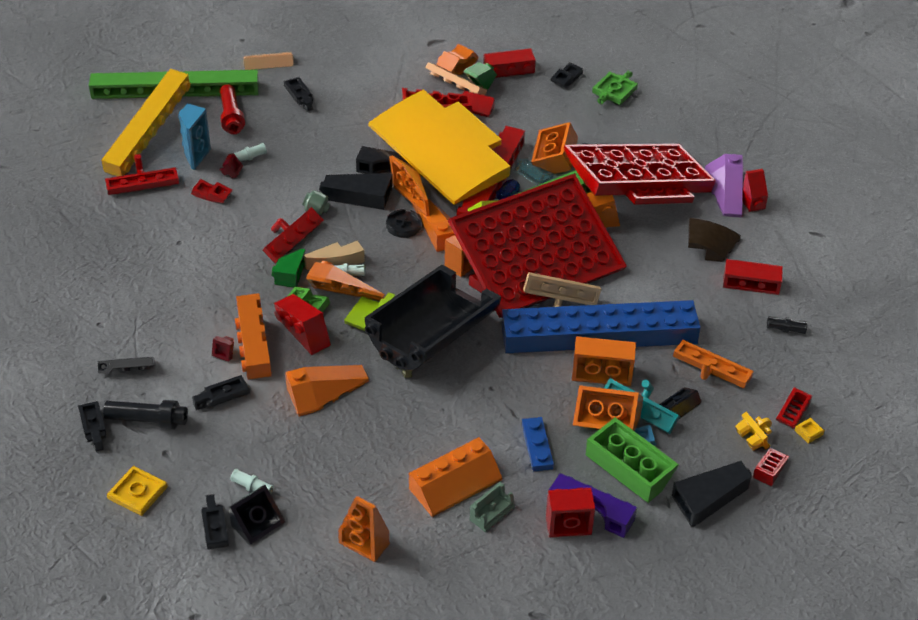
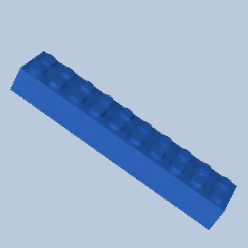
M693 300L502 309L501 326L505 353L575 350L576 336L636 342V347L679 345L682 340L698 344L700 324Z

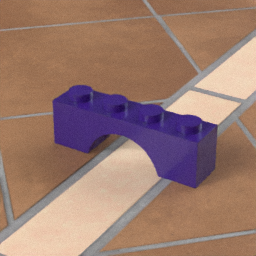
M562 473L558 475L549 490L591 488L595 510L603 517L605 530L622 538L626 536L635 521L636 506L613 497L609 493L595 489L591 485L577 481L570 476Z

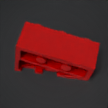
M291 294L274 303L276 309L274 314L277 320L288 329L311 355L331 346L323 312L295 294Z

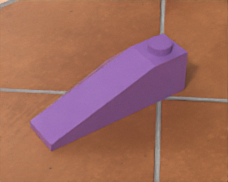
M724 154L705 166V170L716 180L711 193L715 195L723 216L742 217L743 158L742 155Z

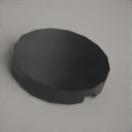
M399 209L387 216L386 228L393 236L408 238L419 233L422 228V219L415 211L410 210L409 212L406 209Z

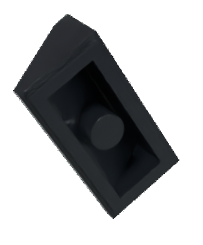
M683 387L659 405L678 414L681 418L700 405L701 399L698 390Z

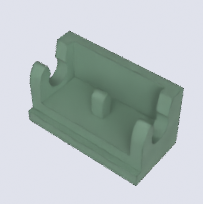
M501 482L470 505V521L484 532L488 531L515 508L513 493L510 492L506 495L504 491L505 486Z

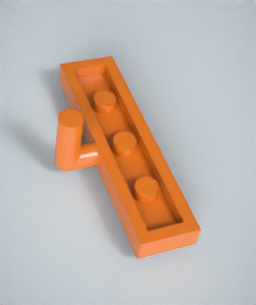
M685 340L680 342L673 353V357L701 369L700 377L702 380L708 379L710 374L741 388H745L753 376V370Z

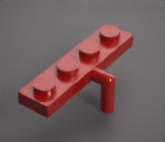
M140 154L134 156L136 174L105 178L108 195L179 184L176 167L144 172Z
M312 207L291 225L283 218H279L271 227V230L276 233L282 228L284 231L264 247V253L276 263L279 258L286 255L324 221L323 218Z

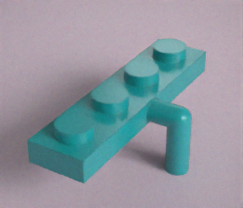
M609 378L604 387L605 389L635 392ZM643 380L642 386L644 391L641 395L644 398L640 418L670 434L680 416L650 400L649 397L654 387L648 380Z

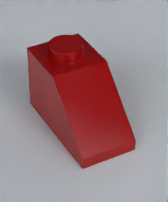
M764 170L746 171L742 191L743 203L749 212L766 209L768 191Z

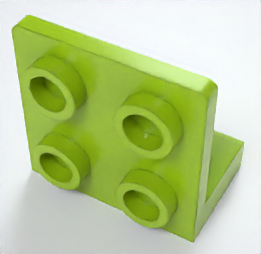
M388 292L380 302L362 296L346 316L344 323L365 331V317L394 298L395 294Z

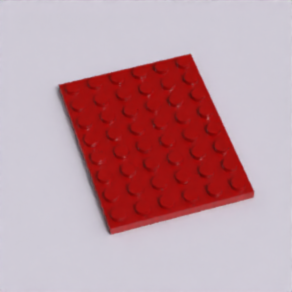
M575 173L459 214L448 220L483 289L487 288L501 296L500 305L495 310L499 318L502 317V309L527 308L550 299V297L525 293L523 291L528 272L588 284L624 270L627 267Z

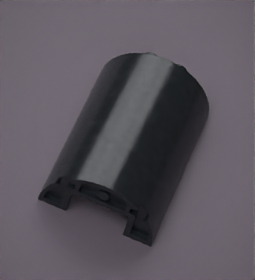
M440 265L365 317V332L369 335L383 360H387L399 369L413 370L493 313L500 305L501 296L486 288L481 292V301L456 288L457 272L444 265Z

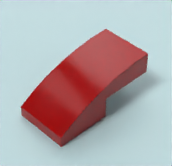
M200 179L193 187L191 194L207 201L224 203L233 189L219 182L212 185Z

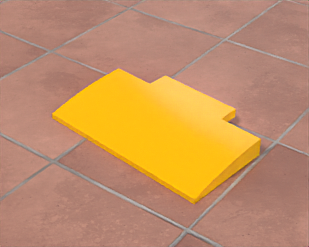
M422 90L395 104L368 123V126L453 205L510 176V165L492 150L501 145L502 139L460 102L444 108L430 94Z

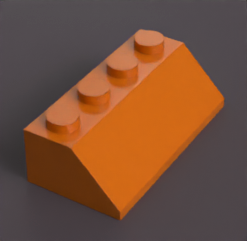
M478 437L410 472L409 490L427 512L434 517L500 482L502 475L491 450Z

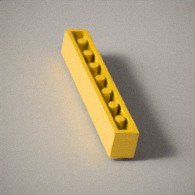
M169 69L102 158L104 172L118 177L124 176L130 171L132 164L135 162L134 156L141 154L147 148L149 141L152 137H155L160 126L165 123L166 118L173 112L177 103L182 100L185 92L190 89L191 83L189 82L188 74Z

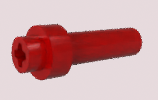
M227 84L220 89L223 107L220 121L224 131L235 135L244 128L245 119L243 112L238 109L235 88Z

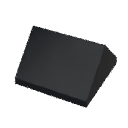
M266 485L259 487L228 507L231 526L249 545L285 523Z

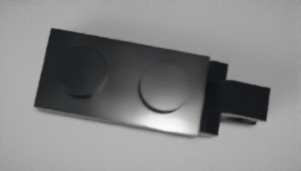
M300 77L284 81V87L298 105L303 104L306 111L313 110L312 93Z
M154 357L98 361V373L109 374L114 368H118V372L130 371V367H138V370H148L151 365H155Z
M242 375L204 387V391L192 396L193 405L196 410L213 407L250 394V388Z
M95 401L78 405L87 442L93 441L95 452L104 450L101 439L106 438V430L99 402Z
M214 494L206 495L207 507L202 508L201 513L207 550L227 547L229 542L223 506L216 505Z

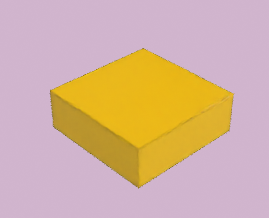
M809 418L798 424L794 431L809 444L823 436L825 430L812 418Z

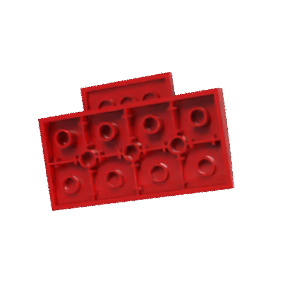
M680 144L564 145L563 148L573 167L595 196L626 195L634 205L693 203L695 197L692 193L711 192L716 181Z

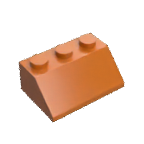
M571 122L539 130L531 161L532 165L554 174L571 170L572 163L563 149L564 145H577L578 136Z
M579 385L573 426L601 429L616 417L635 431L641 417L644 397L637 392Z

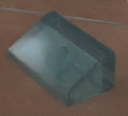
M519 159L514 169L536 185L545 183L554 176L551 172L532 165V160Z

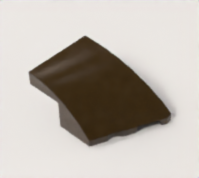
M689 219L688 248L705 249V260L724 262L728 253H731L735 244L740 241L741 235L723 225L702 219Z

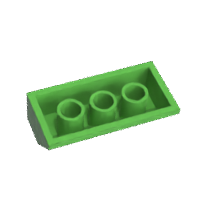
M616 417L587 439L585 455L647 503L663 491L679 465Z

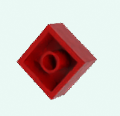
M592 489L548 490L546 522L549 538L592 535L595 514Z

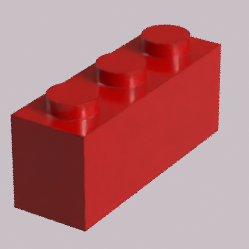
M530 48L484 54L483 64L488 63L494 67L493 70L497 74L496 78L535 73L536 59Z
M726 259L723 288L779 295L783 266Z

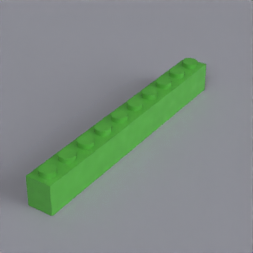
M258 70L180 71L188 74L189 82L191 83L190 89L185 92L183 97L221 96L220 89L227 84L235 88L236 96L258 95ZM167 72L91 73L89 81L91 99L148 98Z

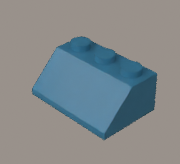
M187 103L180 110L178 118L181 126L180 132L182 133L184 155L191 169L195 170L211 150L206 108Z

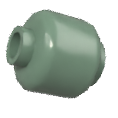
M313 190L311 193L308 192L302 204L305 206V211L312 207L320 216L323 212L327 213L330 207L328 196L316 190Z

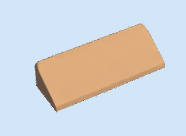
M291 52L243 57L245 70L294 65Z

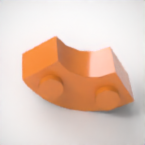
M458 44L452 51H444L438 58L436 65L455 75H461L466 68L474 65L479 57L473 50Z

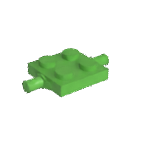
M627 71L624 75L609 72L593 87L592 93L600 96L597 101L601 105L606 100L621 105L637 89L638 83L629 79L632 77L631 71Z

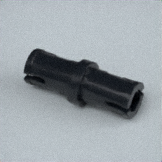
M768 316L766 327L783 330V332L787 333L792 331L805 334L807 322L791 320L789 317L784 319Z

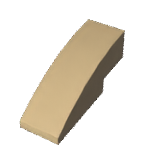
M358 241L342 247L336 242L305 254L306 270H311L315 262L321 263L322 261L331 262L333 265H344V263H348V265L361 264L365 262L364 249Z

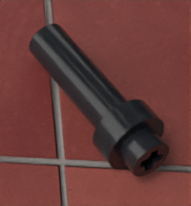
M163 400L161 405L106 401L103 409L105 419L159 423L162 429H176L178 425H185L188 420V408L180 406L179 402L174 400Z

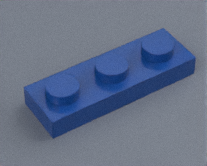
M542 417L522 419V428L532 471L553 470L554 463Z

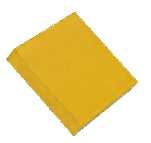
M132 466L107 493V498L143 516L168 488V484Z

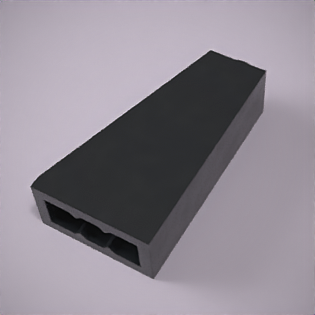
M393 174L326 175L324 181L320 183L319 191L328 196V201L384 210L393 188Z
M738 461L674 482L672 497L690 526L694 527L748 490L752 475L749 468H746L742 461Z

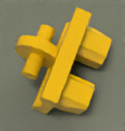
M747 412L741 415L743 420L735 425L737 433L741 437L750 432L752 433V436L746 439L752 451L762 446L765 450L771 447L767 442V435L772 432L770 429L772 421L769 418L761 419L760 416L754 421Z

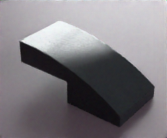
M569 62L563 70L559 68L550 80L562 87H566L580 77L583 73V68Z

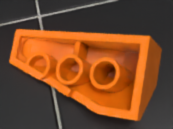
M389 156L391 172L393 174V187L423 214L429 216L428 198L420 173L395 156Z
M428 199L429 216L423 214L413 205L416 213L422 219V225L436 252L445 250V239L455 235L448 223L451 217L430 199Z
M328 261L315 262L306 277L315 289L356 297L363 296L377 301L385 298L382 292L337 268Z
M362 365L302 367L285 372L286 387L299 417L323 409V405L330 401L335 402L343 393L351 392L369 381Z
M356 496L348 510V514L338 529L339 543L376 562L390 544L389 530L377 507Z

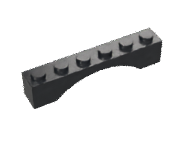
M362 146L356 157V172L363 174L391 172L389 156L392 155L407 164L409 163L397 152Z

